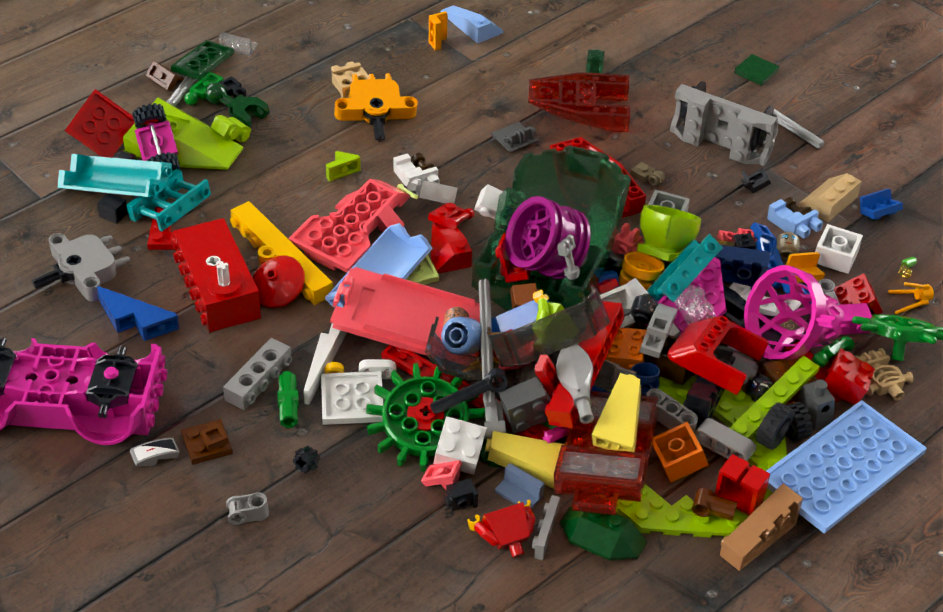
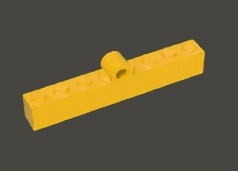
M250 201L231 209L230 222L234 228L241 232L244 238L251 242L254 248L258 249L259 266L275 256L286 255L295 258L302 265L305 272V283L301 290L305 299L310 300L314 305L326 300L325 297L333 289V282Z

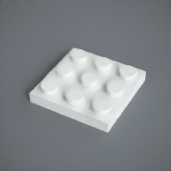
M381 371L321 374L323 425L382 422V416L366 414L367 404L383 406V398L374 394L376 384L382 387Z

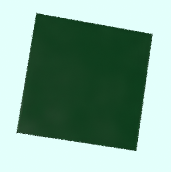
M751 54L735 68L734 73L762 86L779 71L780 66Z

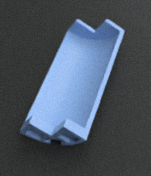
M398 223L389 226L352 268L357 267L381 275L385 273L407 279L433 248L423 235L410 237L406 229ZM345 276L325 297L330 305H333L339 285ZM344 295L341 296V299L337 306L344 307Z

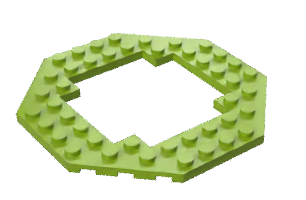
M697 375L690 378L684 385L676 384L669 379L660 377L659 390L683 405L688 391L696 381ZM725 389L713 415L728 427H731L755 402L742 390H740L738 395H735ZM640 398L639 414H646L644 410L646 398ZM591 406V410H601ZM597 422L582 423L581 466L593 467L592 480L581 479V482L619 515L630 519L640 533L650 534V531L663 532V535L680 536L681 533L693 534V537L711 538V535H718L725 538L749 517L737 509L733 521L711 514L707 517H700L692 512L694 501L687 495L671 506L641 480L639 485L608 482L609 469L629 470L615 459L619 453L593 445L592 433ZM756 433L750 439L756 445V451L747 462L752 466L755 465L767 471L787 456L786 440L784 438L777 448L770 450L756 441ZM769 489L766 490L764 501L772 494Z

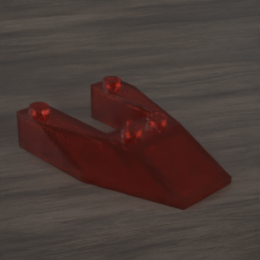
M577 72L529 79L528 103L562 119L612 132L629 131L630 106L596 104V99L628 101L629 75Z

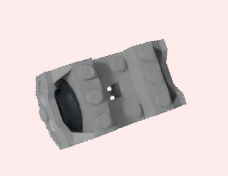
M701 81L697 86L689 87L683 84L679 86L675 92L677 102L670 132L675 133L682 141L695 146H699L704 139L731 149L729 158L744 164L765 165L770 157L775 138L778 134L779 121L777 115L773 114L774 108L772 105H769L764 113L706 93V82ZM760 147L764 148L762 154L756 153Z

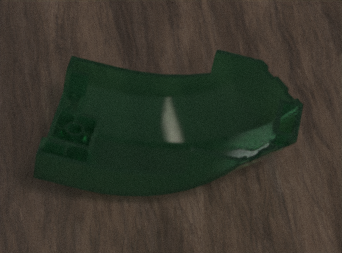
M566 146L561 151L556 149L544 150L539 155H534L533 153L525 154L514 169L512 193L509 201L517 209L525 200L540 196L556 202L559 206H568L582 212L590 225L591 237L588 260L583 266L579 267L580 273L576 279H568L567 277L564 279H554L544 276L535 270L531 271L529 279L506 283L505 277L500 272L501 262L496 257L495 249L503 233H506L508 225L498 223L488 242L473 262L471 286L479 291V281L481 279H488L490 283V300L506 311L513 309L510 295L512 286L536 283V288L543 290V295L547 294L549 296L547 301L561 304L566 312H570L571 315L582 314L600 280L610 255L627 199L631 177L628 174L624 175L622 169L615 162L611 163L606 153L575 146Z

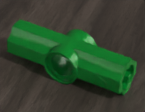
M285 371L279 375V391H277L280 425L285 428H293L298 424L297 408H299L298 390L296 389L297 379L296 374L291 373V371Z

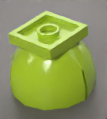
M650 204L644 205L640 214V229L645 242L638 243L637 251L665 261H673L692 240L696 239L701 226V218L674 208Z

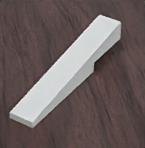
M333 323L331 324L329 334H320L304 388V404L310 405L321 383V374H324L325 365L332 362L347 332L332 328Z

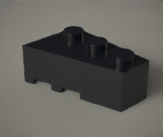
M697 375L696 381L687 393L683 406L697 415L698 426L705 419L712 418L725 389Z

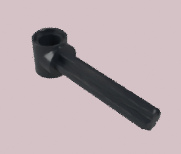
M494 368L487 375H484L485 379L432 402L430 407L433 413H440L489 390L491 392L503 391L508 384L505 372L500 368ZM497 376L503 378L500 383H494L492 380Z

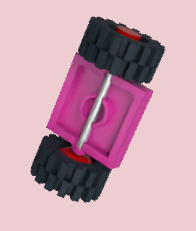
M150 103L147 106L142 105V107H138L137 110L132 112V116L137 128L135 134L142 160L172 163V172L176 169L180 170L177 158L179 153L163 106L161 104L157 105V103L151 105Z

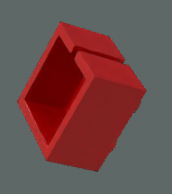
M840 348L828 364L823 380L827 383V389L830 392L855 405L868 392L875 368L869 363L856 358L852 353Z
M732 454L719 471L715 496L738 502L736 509L750 516L764 501L770 473L755 465L750 467L749 462Z

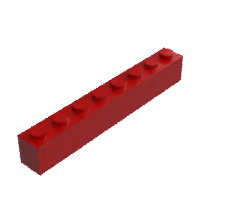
M599 301L596 308L592 311L590 321L586 323L584 333L580 335L578 345L588 354L593 364L590 391L624 320L622 303ZM559 382L557 388L553 390L550 403L545 407V415L548 417L549 425L573 428L578 419L579 412L572 396Z

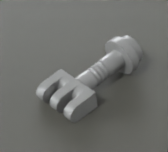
M568 234L557 245L559 256H565L567 268L564 269L565 276L568 279H576L579 276L580 270L578 266L574 265L572 250L576 245L571 234Z

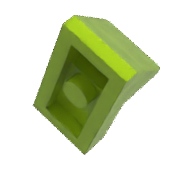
M335 151V161L326 164V178L329 182L361 171L360 156Z

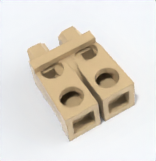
M352 61L347 62L342 67L338 65L331 67L332 83L340 92L341 98H349L353 74H357L359 80L369 79V75L361 68L360 63Z

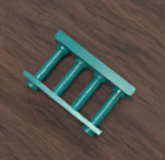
M176 169L172 172L171 177H169L165 187L159 194L153 197L138 196L127 204L130 220L136 222L144 215L157 220L159 231L162 232L211 195L209 182L207 179L198 185L185 182L182 171ZM181 188L189 190L186 194L177 192ZM169 197L177 199L172 204L165 201ZM157 206L164 208V210H162L160 213L155 212L152 209H154Z
M708 234L700 244L695 239L692 240L646 291L657 302L664 295L674 302L723 247L711 234Z

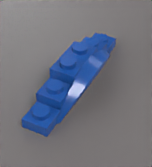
M754 222L750 228L757 239L755 242L756 249L771 252L767 270L784 265L777 249L776 237L767 226ZM787 276L780 278L782 280L789 281ZM779 282L772 284L774 288H781L786 294L790 293L789 284ZM802 288L804 294H810L807 289Z

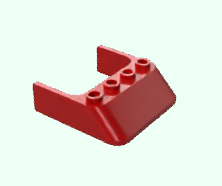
M717 316L688 324L669 349L667 356L672 362L738 395L747 374L717 359L713 354L714 351L723 342L760 361L769 341L729 321L724 316Z

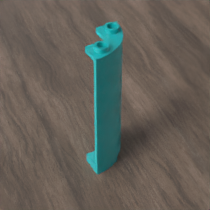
M72 154L70 171L59 170L57 188L153 197L163 190L169 177H171L172 163Z

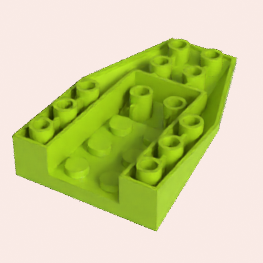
M157 97L151 104H161L164 108L179 153L177 158L180 167L228 170L242 152L243 146L233 140L226 139L207 124ZM134 124L123 136L125 151L134 153L137 157L142 158L135 134L137 128Z

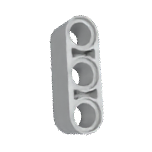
M654 388L647 392L644 410L647 414L652 415L654 419L669 429L688 421L693 433L695 432L698 417L694 412L659 389Z
M710 418L705 419L694 432L699 444L726 459H729L733 454L748 461L756 451V445L752 440Z

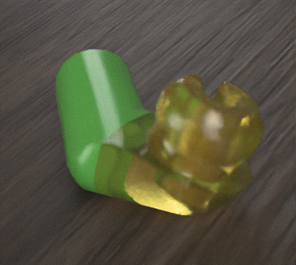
M915 257L902 260L899 269L901 277L906 279L911 277L912 270L909 267L916 265L917 260Z

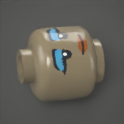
M784 232L777 236V249L781 259L788 260L790 254L799 253L800 239L792 232Z

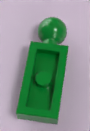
M209 72L189 89L190 92L184 97L185 102L188 105H195L198 98L204 100L206 98L205 90L207 86L211 83L223 81V77Z

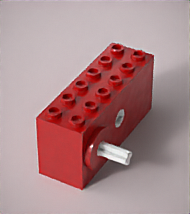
M221 218L174 230V239H171L172 247L176 250L173 253L174 261L176 264L179 263L180 275L185 276V286L190 288L191 300H195V309L197 313H201V323L207 327L209 333L261 319L259 290L225 219Z

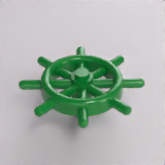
M873 314L870 319L859 316L852 318L853 323L861 325L862 331H871L875 334L892 338L894 346L891 359L904 361L905 348L908 342L935 344L937 340H943V327H937L931 323L914 318L886 314Z

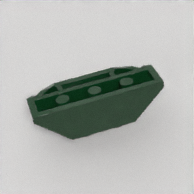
M591 502L569 507L559 523L571 544L609 561L630 558L632 560L638 559L647 544L646 539L630 519Z

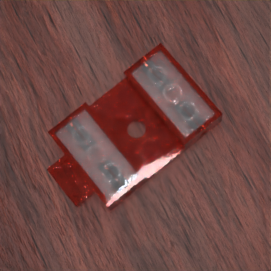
M590 391L591 411L594 420L584 424L580 420V415L578 416L574 427L569 428L566 444L561 445L554 471L555 493L574 495L572 502L573 511L616 515L619 500L641 502L658 418V397L640 396L635 452L603 449L593 445L592 433L611 393Z

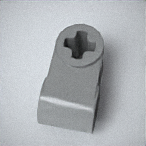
M260 492L232 496L226 501V506L229 509L228 521L233 525L262 521L269 515L267 497Z

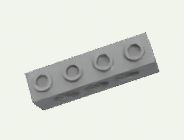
M270 338L223 387L224 400L242 410L253 404L256 397L267 389L273 379H276L280 372L290 365L292 361L291 347Z

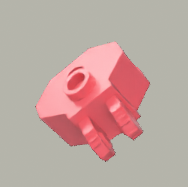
M624 223L621 232L608 242L607 248L615 254L626 255L630 252H639L637 251L638 243H644L639 233L640 229L634 228L630 231V224Z

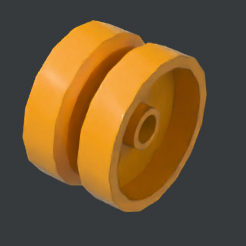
M642 252L627 253L624 256L623 269L619 275L620 286L625 285L636 278L644 289L647 290L664 271V263L659 258Z

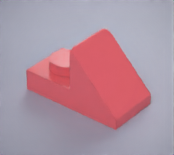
M457 460L429 465L421 482L426 487L441 484L446 490V485L459 481L462 462Z

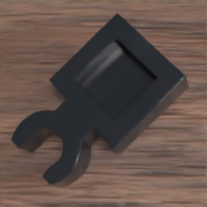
M232 76L218 82L225 87L228 96L233 94L234 98L239 95L246 97V90Z

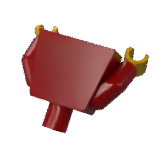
M527 500V505L518 501V504L484 514L482 522L479 515H475V522L467 520L470 530L476 531L480 537L490 545L496 546L498 550L509 547L512 558H517L525 554L521 543L527 541L533 533L536 517L531 508V501Z

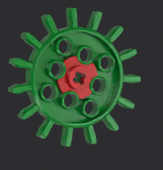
M414 363V378L403 381L395 370L391 372V379L396 385L391 392L376 384L374 394L385 399L383 406L367 404L366 414L382 416V422L367 425L368 435L385 431L388 438L378 444V452L381 454L395 445L401 450L397 457V466L401 467L410 454L420 457L419 465L421 472H426L428 466L427 457L435 456L442 432L436 431L434 428H443L446 416L456 415L459 417L458 420L469 422V419L485 418V408H468L467 403L477 399L478 395L434 414L430 404L459 391L457 388L462 384L464 374L460 372L449 383L441 379L442 365L438 364L434 370L433 377H421V369L418 363ZM428 388H429V389H432L433 391H432V392H425L424 389H428ZM409 400H416L417 402L414 403V404H411V403H409L408 401H409ZM393 411H400L401 414H399V415H394V414H392V412H393ZM410 424L414 425L415 427L412 429H408L405 426ZM421 438H425V439H427L428 441L425 442V443H422V442H419L418 440L421 439Z

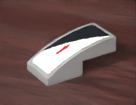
M174 438L146 442L130 450L136 467L154 466L157 464L158 459L178 458L180 453Z

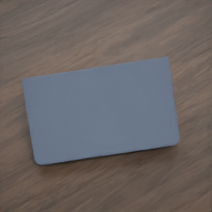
M509 463L505 468L504 480L495 488V493L514 504H518V501H520V503L523 502L524 505H527V500H530L531 508L533 509L544 496L545 483Z

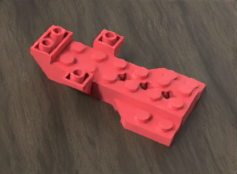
M369 179L359 190L346 195L335 206V209L338 210L337 212H332L329 216L319 217V215L310 216L288 239L297 248L303 250L306 257L333 271L338 268L347 273L370 248L368 235L377 226H379V230L382 232L389 226L398 223L404 227L403 221L393 209L396 206L401 207L410 198V195L381 180Z

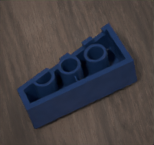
M721 245L723 248L715 257L720 260L722 281L730 284L738 283L750 286L752 290L755 282L766 272L771 252Z

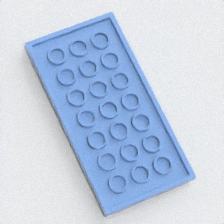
M861 400L766 471L770 473L767 489L773 493L783 483L803 498L799 514L825 534L925 454L927 448Z

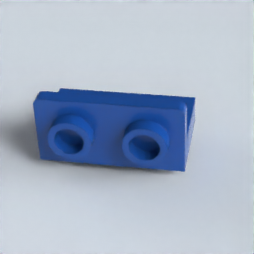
M888 188L860 197L861 214L873 220L880 219L884 215H893L897 211L903 210V203L892 199L891 189Z

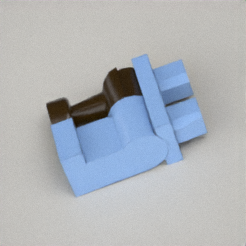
M788 197L784 201L780 199L769 205L767 219L785 232H792L803 239L810 235L811 229L818 232L822 229L823 222L818 219L819 212L817 210H812L809 206L800 208L792 197Z

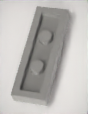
M552 495L550 502L545 503L543 509L545 517L544 520L540 519L537 532L540 533L539 536H534L532 549H535L534 558L543 560L559 511L560 497Z

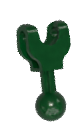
M211 83L205 90V97L210 103H223L229 107V115L238 119L249 128H251L252 116L263 119L270 113L268 104L258 97H244L242 95L233 99L227 95L225 87L220 83Z

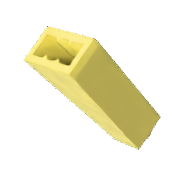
M620 373L592 433L594 446L631 458L635 455L641 396L640 379L634 375Z
M493 431L492 439L487 438L485 451H489V461L505 468L511 463L544 482L546 486L560 490L563 480L561 469L562 465L565 464L566 444L555 442L548 444L547 441Z

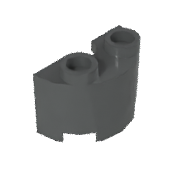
M734 351L727 363L747 374L743 384H746L748 379L752 381L758 368L756 362Z

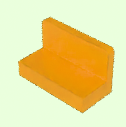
M446 11L429 15V43L435 51L440 50L441 41L447 39L448 13Z
M810 252L789 255L786 265L812 274L817 281L824 279L825 276L817 267L820 253ZM795 276L797 283L804 282L798 276Z

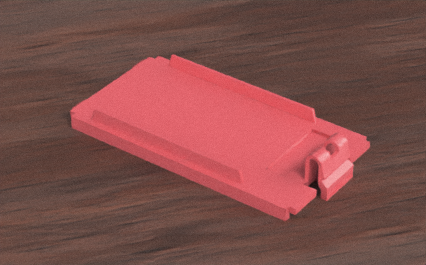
M357 267L354 269L350 268L348 275L340 283L332 305L335 307L330 322L333 323L332 328L469 368L470 363L477 361L478 351L471 355L453 354L444 347L441 339L444 315L450 308L461 307L468 312L469 318L476 319L480 323V306L474 299L384 273L381 275ZM344 295V307L337 306L341 299V296Z

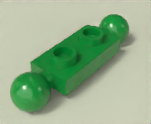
M844 336L839 341L838 339L820 352L815 353L812 357V362L820 366L819 368L825 367L840 348L845 351H851L854 348V340L849 336Z

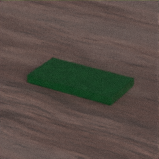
M205 40L172 64L171 71L200 80L232 56L234 49Z

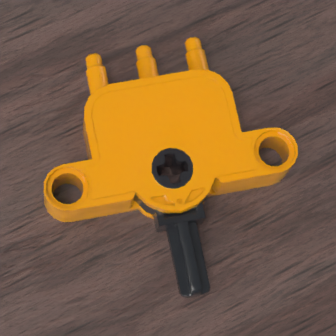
M389 73L385 75V79H375L374 74H369V79L359 80L357 74H353L349 98H339L335 101L334 116L340 121L365 120L370 125H373L375 140L381 142L385 140L383 126L385 122L393 119L414 118L417 112L418 101L411 96L400 97L399 86L392 80Z

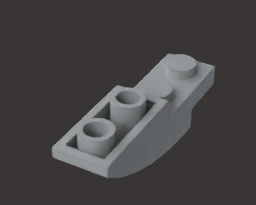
M658 304L647 327L646 335L640 347V353L659 358L676 317L677 308Z

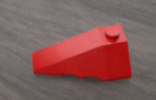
M432 222L431 247L433 249L431 250V261L437 273L470 268L472 265V250L458 227L451 229Z

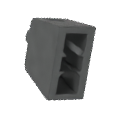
M817 380L803 385L795 402H802L805 405V409H808V415H811L810 421L813 423L811 426L814 430L826 427L833 422L835 399L828 391L827 383L824 380Z

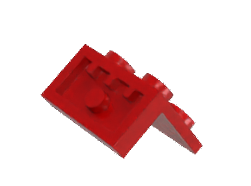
M503 233L495 249L496 257L501 262V275L505 277L506 283L529 279L531 271L517 267L508 258L505 246L506 233Z
M864 273L835 287L834 291L840 305L867 303L869 310L873 309L876 315L883 313L872 285Z

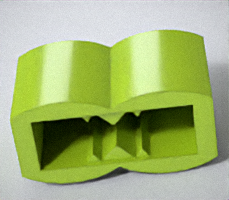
M224 115L215 116L211 125L214 131L226 139H236L239 142L247 141L252 131L251 128L234 117L227 118Z

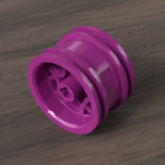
M531 197L516 209L508 224L505 238L508 258L517 267L530 271L537 270L540 274L550 278L564 279L567 277L564 274V269L567 268L565 256H559L557 245L568 234H571L576 245L572 250L574 265L580 267L590 245L591 233L588 219L579 210L568 206H559L556 202L544 197Z

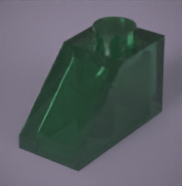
M588 50L586 75L602 77L605 51Z
M507 188L499 195L494 230L506 233L512 215L524 202V192Z

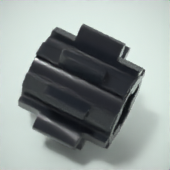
M309 445L296 450V455L293 459L295 468L304 473L318 468L317 464L320 460L318 451L312 449Z

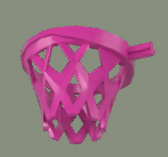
M781 265L767 270L755 282L745 305V329L762 337V334L773 328L781 333L782 336L778 342L769 341V344L776 346L772 349L768 345L763 357L771 360L796 359L806 354L812 347L830 345V340L838 338L842 332L839 322L845 319L844 311L837 306L839 302L836 299L823 293L821 285L812 274L793 266ZM788 276L789 281L780 278ZM795 276L802 279L807 286L797 283ZM774 282L789 284L790 293L778 296L772 284ZM802 288L807 289L810 294H804ZM766 291H768L771 297L763 299ZM797 300L804 307L792 311L785 301ZM774 302L780 313L769 320L759 313L760 305ZM829 308H831L837 315L833 316ZM811 313L810 323H807L800 317ZM759 319L765 323V325L762 326L760 329ZM792 320L800 327L792 331L780 325ZM832 328L834 332L825 336L824 334ZM795 339L800 340L798 344H790ZM784 347H795L790 351L781 352Z

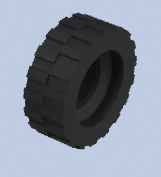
M780 402L773 405L760 424L756 441L770 450L777 448L792 425L795 411Z

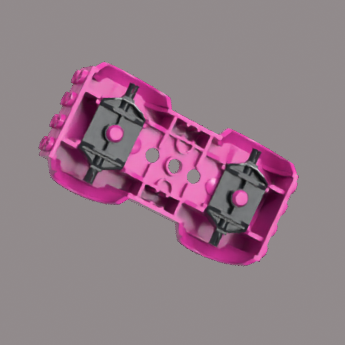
M0 337V431L7 425L76 430L79 435L92 443L114 445L126 440L132 434L149 435L150 427H154V413L158 412L159 396L163 395V381L167 380V369H164L165 355H162L161 347H158V345L151 344V353L147 357L134 360L130 356H125L127 351L125 346H119L117 354L109 355L102 351L96 343H90L85 347L39 344L35 338H31V346L27 349L12 351L10 348L5 347L7 339Z

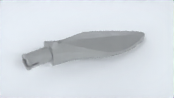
M566 339L562 344L557 359L556 373L559 382L572 396L581 422L587 424L594 420L590 399L593 364L588 354L571 339Z

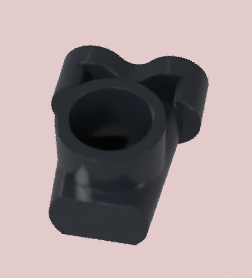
M605 248L599 265L609 267V270L615 271L619 276L623 269L622 264L625 255L615 254L612 250Z

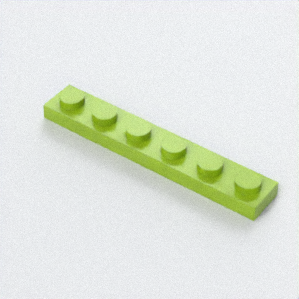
M803 355L730 429L751 439L757 433L761 422L772 406L777 402L785 405L819 371L820 366Z

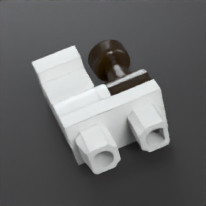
M416 153L412 157L409 154H404L393 158L394 172L405 186L408 185V182L417 184L418 180L440 184L437 167H434L432 163L426 164L425 157L421 153Z

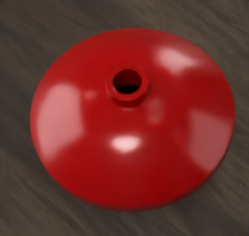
M286 255L275 256L266 260L257 268L252 278L259 290L260 304L268 308H279L289 304L300 294L305 283V272L302 265L295 258Z

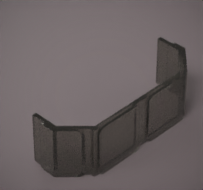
M590 285L592 293L581 303L510 332H492L490 326L487 327V335L500 367L525 365L538 360L540 355H550L555 351L570 347L597 335L600 330L610 323L597 287L594 288L593 285Z
M436 317L434 324L431 326L425 349L429 359L444 374L470 381H481L482 358L468 354L457 355L449 352L435 333L439 317ZM546 348L541 352V355H546ZM538 361L520 369L504 371L508 382L505 389L532 378H538L535 374V365ZM493 362L494 368H499V363ZM500 376L494 377V383H500L503 380Z

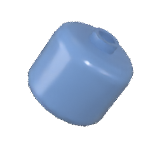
M454 317L448 320L441 332L444 347L450 353L457 355L476 353L481 349L480 323L476 319L469 317Z

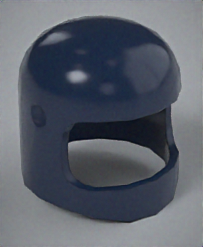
M640 362L632 366L631 371L637 372L636 377L640 379V398H646L647 392L650 389H659L660 369L657 365Z

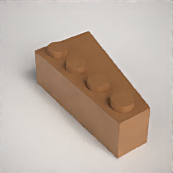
M783 483L741 525L722 540L720 556L738 571L742 570L796 526L803 498Z

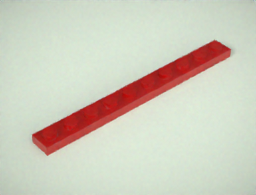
M389 345L381 352L382 359L394 361L398 368L412 376L414 363H418L421 369V377L434 376V370L437 365L412 351ZM442 369L441 379L450 383L455 378V375ZM463 380L457 389L461 390L471 384ZM483 393L477 399L467 403L470 409L485 408ZM503 412L506 429L512 432ZM537 424L515 434L543 440L544 432L550 429L542 424Z

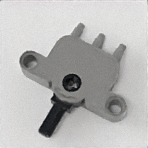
M55 233L49 237L51 254L58 263L53 265V271L34 278L32 283L37 289L60 279L62 283L75 284L86 300L91 302L98 301L97 287H101V284L112 280L116 276V268L130 262V258L126 256L114 260L113 255L122 249L120 246L106 248L105 244L113 240L111 235L100 239L95 235H84L69 241L64 234Z

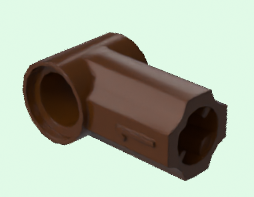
M700 488L696 492L692 512L700 517H707L711 514L733 521L738 502L717 497L710 489Z

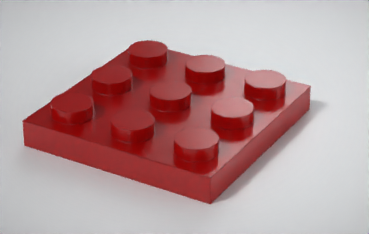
M94 89L64 131L99 156L112 158L123 143V136L135 123L130 113Z

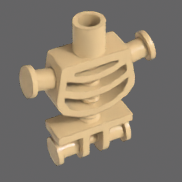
M879 348L876 352L874 350L869 351L868 354L866 352L862 353L859 357L855 355L856 358L869 363L875 368L868 392L866 393L867 395H873L874 391L878 395L889 393L895 401L901 400L904 397L905 393L902 391L904 383H913V374L911 372L902 374L898 367L888 365L890 356L886 355L883 348Z

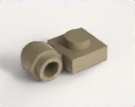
M643 162L632 168L630 175L642 182L648 180L652 186H659L665 179V174L662 171H655L654 168Z

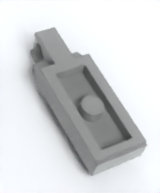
M418 180L417 184L408 182L407 189L416 191L415 194L419 198L441 203H454L458 189L425 180Z

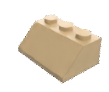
M848 173L829 178L802 200L799 206L802 208L809 206L812 210H817L819 212L818 217L829 222L858 197L862 181Z

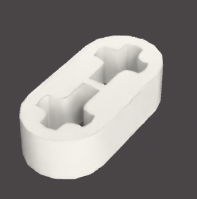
M367 359L359 363L358 372L381 371L382 379H391V372L393 370L396 371L397 366L392 360Z

